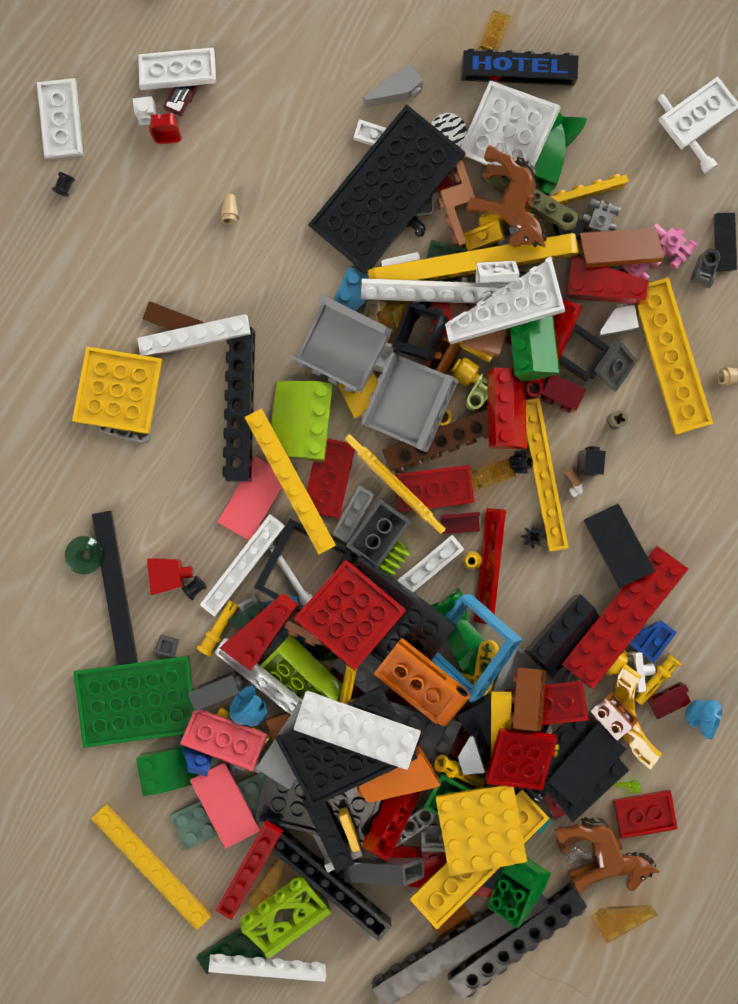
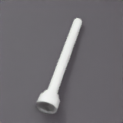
M661 94L658 96V101L666 112L673 109L665 95ZM696 140L689 144L701 161L700 168L704 174H707L718 165L714 158L707 157Z
M274 542L269 547L271 553L273 552L276 546ZM280 555L277 563L299 596L298 603L304 607L313 596L311 593L309 594L307 591H304L287 562Z

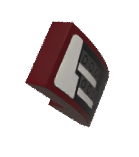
M199 85L173 87L163 106L164 109L182 117Z

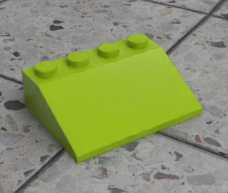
M276 381L271 426L289 459L325 463L333 383L319 381Z
M291 635L260 665L302 700L306 691L335 701L341 695L342 682L333 676L325 666Z

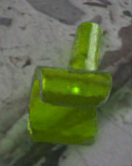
M637 780L626 783L616 782L613 785L615 787L630 788L633 794L641 793V786Z

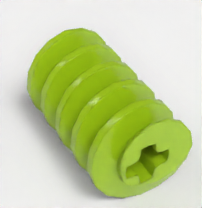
M397 541L379 568L387 574L395 575L396 572L393 568L400 569L401 567L398 562L405 563L403 555L410 557L408 548Z

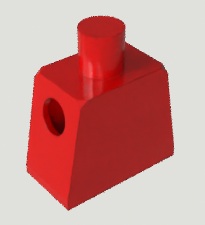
M147 559L151 595L184 586V578L194 577L193 567H182L181 559Z

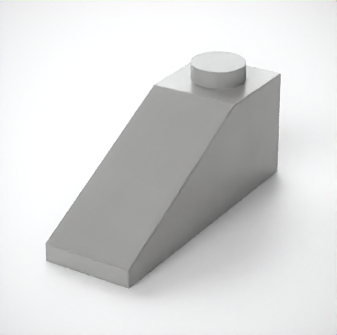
M408 63L363 97L364 105L369 107L408 100L412 96L416 97L422 91L423 80L412 65Z

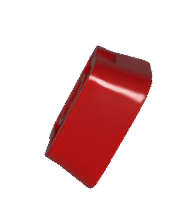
M154 114L151 116L149 132L155 143L169 144L178 143L182 140L179 125L174 114Z

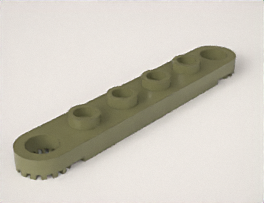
M484 165L481 168L482 181L487 182L504 194L511 180L505 176H496L491 179L483 178V173L487 168ZM535 188L533 194L535 195V200L528 209L552 224L558 225L562 230L574 229L578 221L577 214ZM564 217H570L573 221L570 223H566L563 221Z

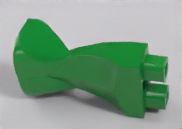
M560 112L558 113L534 166L536 170L535 182L542 185L540 191L549 196L557 186L564 163L565 149L580 134L587 118L564 117Z
M457 588L444 600L431 606L443 615H446L454 608L455 600H458L463 594L460 588ZM466 610L448 637V641L462 671L474 675V664L477 661L478 649L484 640L467 621ZM486 646L485 650H488V653L491 652L489 647ZM483 663L484 667L487 668L488 664Z

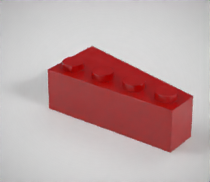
M572 256L567 291L569 299L647 305L649 280L606 266L585 268L584 259Z
M282 593L228 639L220 649L251 671L259 663L299 604Z

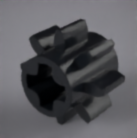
M514 451V455L509 459V466L512 470H515V474L528 473L527 469H531L533 466L532 456L527 455V451Z
M532 525L531 530L525 527V535L520 536L526 540L523 545L529 543L531 544V549H534L535 544L542 546L540 541L546 538L541 535L543 529L535 530V525ZM530 533L537 534L535 536L536 541L529 540L531 538Z

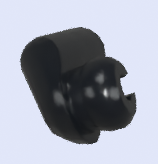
M416 217L406 226L412 227L417 237H422L425 234V225Z

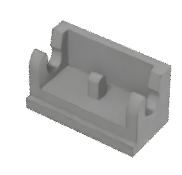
M428 825L421 830L422 852H445L440 825Z

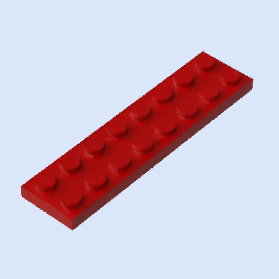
M658 546L648 556L655 572L623 587L562 663L564 668L583 681L592 690L689 569Z

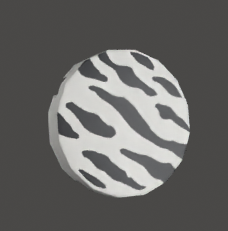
M453 113L440 114L433 119L431 124L457 146L461 147L467 133L465 122Z

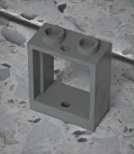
M235 670L194 687L188 695L196 712L239 694L245 683L242 675L238 674Z

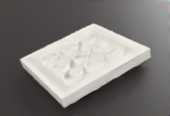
M490 80L461 145V149L466 152L464 157L486 166L488 164L502 165L498 162L485 161L484 155L487 146L491 145L500 152L511 155L515 161L517 157L524 158L525 161H529L534 167L561 109L560 105Z

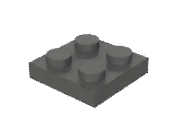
M615 339L594 371L611 390L616 392L638 360L622 341Z

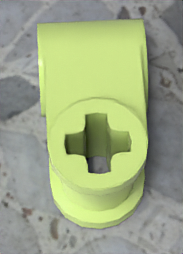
M483 374L480 375L465 400V406L470 411L479 410L488 398L487 379ZM471 397H476L479 400L478 406H473L470 403Z

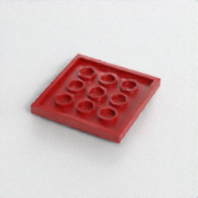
M345 560L294 617V620L355 671L402 617L406 609L349 561Z

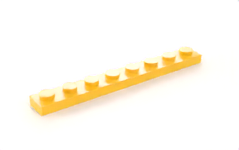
M616 174L609 177V180H595L589 186L578 185L572 188V191H558L551 198L566 205L624 188L629 180L627 174L622 176ZM487 212L481 215L477 223L478 227L496 220H499L501 224L505 223V221L498 215Z
M540 398L526 400L527 443L529 453L533 459L532 469L548 551L567 549L568 542Z
M262 408L244 417L318 555L336 546Z
M108 804L91 818L196 930L211 918L212 914Z

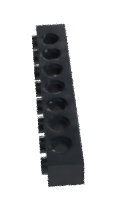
M250 327V335L226 340L227 344H229V352H226L228 371L225 372L228 390H225L224 394L225 401H227V409L224 410L227 428H224L223 431L224 439H226V447L223 448V458H226V466H223L222 475L227 482H252L253 433L244 417L254 412L256 331L253 327ZM239 344H244V350L236 352V347ZM238 363H244V368L241 371H236ZM243 382V388L238 391L235 390L236 383ZM241 400L243 406L241 409L236 410L234 407L235 403ZM241 419L242 426L239 429H235V421ZM240 438L242 444L239 448H235L233 443L236 439ZM240 457L241 465L234 467V459Z
M275 825L282 829L283 832L273 847L272 852L376 940L380 941L391 928V918L349 882H345L344 878L336 873V871L327 872L323 860L284 827Z
M571 882L547 899L549 907L523 922L519 928L515 927L481 948L447 973L450 984L462 1000L473 996L482 985H488L494 976L504 973L509 965L520 961L525 953L535 950L541 941L551 938L557 929L564 928L572 918L584 913L587 905ZM562 905H569L567 910H560ZM553 916L552 921L545 922L546 917ZM531 928H538L536 933H529ZM517 939L523 940L519 945L513 944ZM501 951L507 952L505 956L498 955ZM487 962L491 963V966H490V967H488V968H484V967H483V964H484V963H487ZM470 974L476 975L474 979L467 978Z

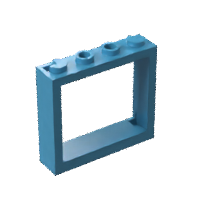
M472 594L461 595L458 600H455L454 608L445 616L457 624L469 607L506 641L475 685L468 681L439 653L435 655L432 662L467 689L470 693L468 700L472 703L482 698L523 639Z

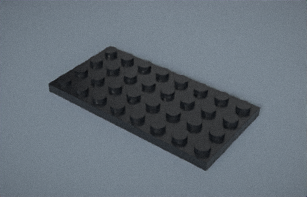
M406 104L308 226L367 275V271L372 269L463 159L466 152Z

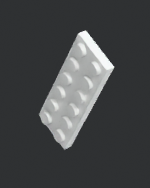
M310 691L305 693L293 729L408 770L421 733L420 730Z

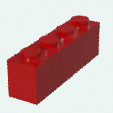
M422 791L384 799L378 816L372 822L370 832L363 840L362 848L388 862Z

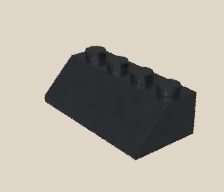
M581 594L574 595L524 652L553 678L563 667L562 663L600 616L595 607Z

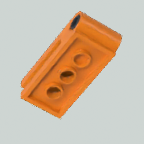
M403 638L400 639L374 672L375 676L431 721L442 726H446L470 698V693L466 688Z

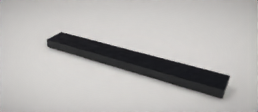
M112 511L92 514L117 663L121 665L137 662L138 657Z

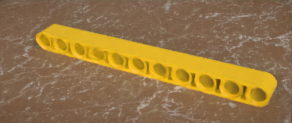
M565 234L547 237V240L544 241L545 247L539 245L535 248L533 245L512 247L508 244L369 269L367 272L369 279L436 281L476 274L477 263L516 261L517 266L545 262V259L550 256L552 260L576 256L579 253L575 234Z

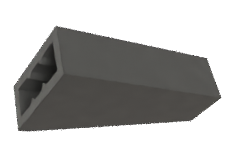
M381 858L354 859V865L343 870L344 881L406 886L424 878L423 858H390L388 862Z

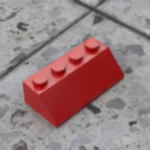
M494 367L487 372L489 449H527L525 382L520 381L515 376L514 368Z

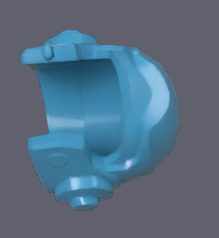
M247 686L233 699L229 708V714L234 723L254 727L266 719L269 711L265 701L255 695L256 686Z
M694 700L686 709V722L692 728L700 725L699 730L705 739L714 738L722 717L721 704L716 700Z

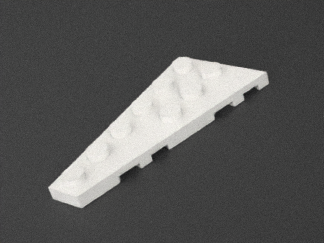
M551 256L545 259V262L538 267L534 266L531 268L530 272L519 278V281H511L494 292L485 301L478 302L477 306L468 312L465 311L447 322L445 326L449 343L454 344L565 312Z

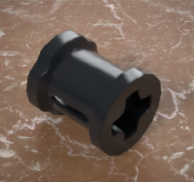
M58 172L59 178L55 187H52V190L59 195L68 197L69 188L75 179L65 173Z
M197 575L194 576L192 582L182 587L183 592L192 601L201 590L207 589L206 584Z

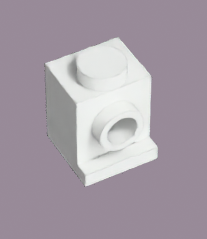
M152 96L134 98V114L139 121V125H150L151 116L157 114L156 104Z

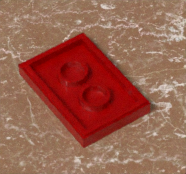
M670 790L613 799L621 839L678 829Z

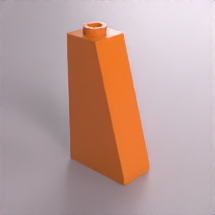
M419 745L415 747L418 758L410 762L408 770L398 767L358 786L357 791L361 798L365 797L366 801L370 803L437 788L440 786L439 777Z

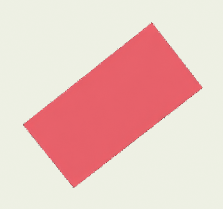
M255 456L252 461V482H240L218 520V523L247 540H250L256 533L282 489L269 463Z
M201 709L196 712L195 710L193 711L180 744L254 772L268 734L244 725H238L231 720Z
M225 761L210 768L207 776L197 775L190 779L225 849L261 830Z

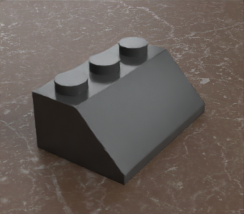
M379 499L346 547L359 556L363 555L379 567L411 521Z
M369 654L358 667L354 684L365 693L379 686H382L386 694L391 689L374 675V672L382 662ZM337 658L332 666L345 676L346 664Z

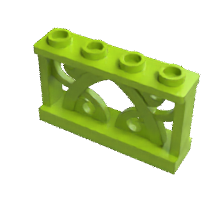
M299 875L249 913H246L240 918L239 922L242 933L247 935L264 952V955L270 959L332 912L327 899L321 896L308 881ZM304 891H306V892H307V895H306V897L302 900V895H301V894H302ZM311 897L315 900V902H313V903H310V902H309V900L311 899ZM295 908L293 918L288 922L274 923L278 910ZM255 927L264 928L261 930H254ZM267 933L268 936L264 939L260 936Z

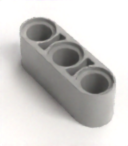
M424 803L414 808L408 822H413L414 826L410 829L404 828L395 847L433 822L434 814L431 812L427 818L420 816L422 811H427L423 808Z

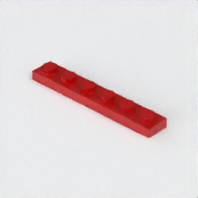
M486 508L481 553L482 563L479 571L476 599L495 615L506 510ZM475 613L474 622L487 624Z
M267 820L265 821L215 911L230 920L233 919L283 832L282 829Z

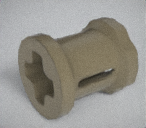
M617 410L607 417V423L613 429L623 427L628 422V416L622 410ZM619 416L618 419L621 420V422L616 424L617 420H615L614 417Z

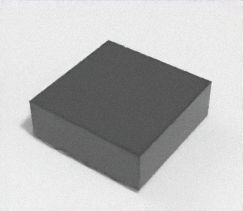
M161 634L155 654L170 658L175 657L179 639Z

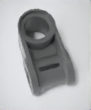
M707 249L699 255L691 276V283L697 282L706 285L707 288L712 286L720 260V253L716 249ZM706 255L712 257V263L706 261Z

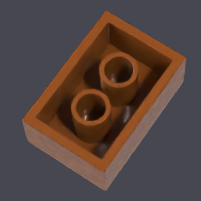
M518 668L517 672H514L513 683H516V692L513 691L512 703L515 704L514 712L511 711L510 724H513V728L532 731L542 730L545 670Z

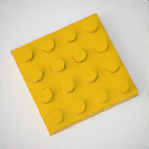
M86 346L72 421L150 434L163 359Z
M493 785L435 796L450 876L527 862L514 787Z

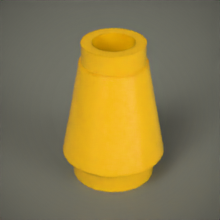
M469 551L464 555L463 564L467 569L476 570L481 566L482 558L479 553ZM473 557L476 561L475 564H469L468 559Z

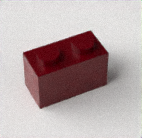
M553 375L547 378L543 386V392L539 396L543 398V402L550 405L555 403L560 406V410L570 413L577 411L586 389L557 375Z

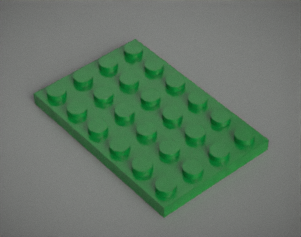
M189 655L73 671L83 748L184 735L194 711L188 695L193 689Z

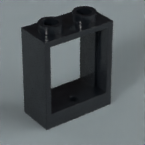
M408 303L392 347L400 353L433 362L446 328L445 324L449 318L443 314L444 311L433 307L430 310L427 309V306L416 303V305ZM418 315L436 320L426 349L408 344Z
M575 324L568 341L575 332L600 349L601 352L587 372L562 354L558 362L586 382L590 378L593 380L597 375L594 370L608 351L609 346Z

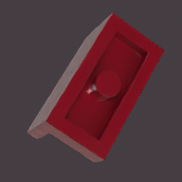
M480 512L440 515V523L446 528L442 534L480 531Z
M678 682L650 696L647 700L657 719L691 703L687 694L689 690L686 684Z

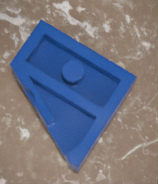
M659 620L641 629L629 645L655 663L677 632Z
M183 746V754L186 759L188 772L207 776L213 757Z

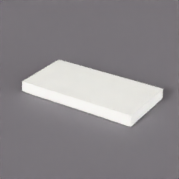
M214 47L138 54L140 90L217 83Z
M717 76L661 116L658 121L682 150L738 110V102Z
M75 78L37 82L44 158L55 159L84 156Z

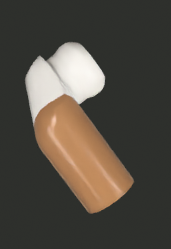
M570 468L565 472L573 484V487L569 489V493L572 497H577V495H581L583 492L582 479L573 468Z

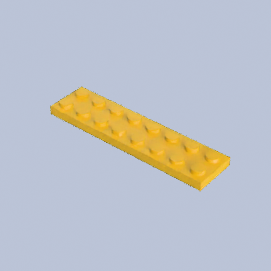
M669 277L649 283L647 305L635 304L674 435L713 424V420Z
M521 788L515 794L523 841L525 843L550 818ZM446 862L410 897V900L429 922L438 929L500 867L450 876Z

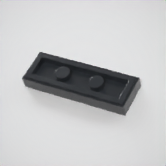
M716 213L714 215L715 249L720 253V260L716 271H736L735 213Z

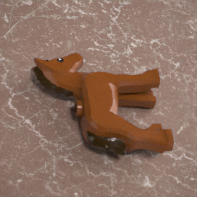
M488 145L484 155L485 161L498 162L502 165L488 164L482 177L491 179L496 176H505L511 182L505 190L500 203L479 196L471 197L466 208L467 212H489L493 215H498L506 223L519 229L509 239V244L512 247L533 245L534 248L537 245L545 247L544 241L547 240V227L540 220V217L528 212L529 206L531 207L535 200V195H533L536 187L535 168L529 161H525L524 158L517 157L515 161L511 155L504 154L493 146Z
M584 817L581 818L582 825L558 827V829L554 830L562 854L568 853L570 847L578 841L588 840L592 842L595 861L568 871L578 894L582 893L593 882L628 874L627 888L630 891H635L648 877H652L653 873H660L656 868L654 860L649 858V855H645V853L629 852L621 854L620 850H623L619 838H615L607 822L602 818L591 817L589 819Z

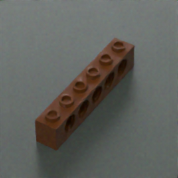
M488 409L438 428L426 454H420L416 447L405 442L383 449L382 452L389 470L397 474L406 470L405 466L412 464L415 467L423 464V459L430 457L433 460L441 457V452L446 450L451 453L459 450V445L466 443V446L477 443V438L482 436L484 439L489 438ZM472 424H479L481 432L474 433L471 429ZM454 431H462L463 439L456 440L453 436ZM437 437L445 439L446 444L444 447L436 445L435 440ZM408 451L410 459L402 461L399 457L400 452Z

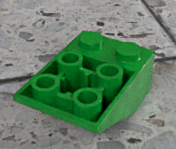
M528 857L525 863L503 866L487 907L516 928H519L543 893L551 872Z

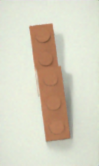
M462 160L454 168L455 172L453 173L454 181L459 185L441 190L440 198H437L440 209H444L446 215L444 216L446 227H450L452 232L450 234L451 242L453 245H456L457 250L465 248L466 240L456 210L467 207L469 199L471 197L475 198Z

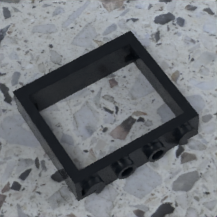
M289 519L254 586L255 590L273 599L278 598L280 595L264 586L291 534L295 530L309 537L303 525L292 519ZM335 542L336 546L330 549L343 555L336 568L337 570L345 560L351 562L353 556L350 555L351 549ZM298 605L295 610L300 612L303 606Z

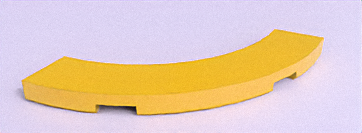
M625 664L616 681L615 695L636 717L635 692L642 675ZM637 722L622 737L627 741L634 755L651 770L662 753L650 743Z

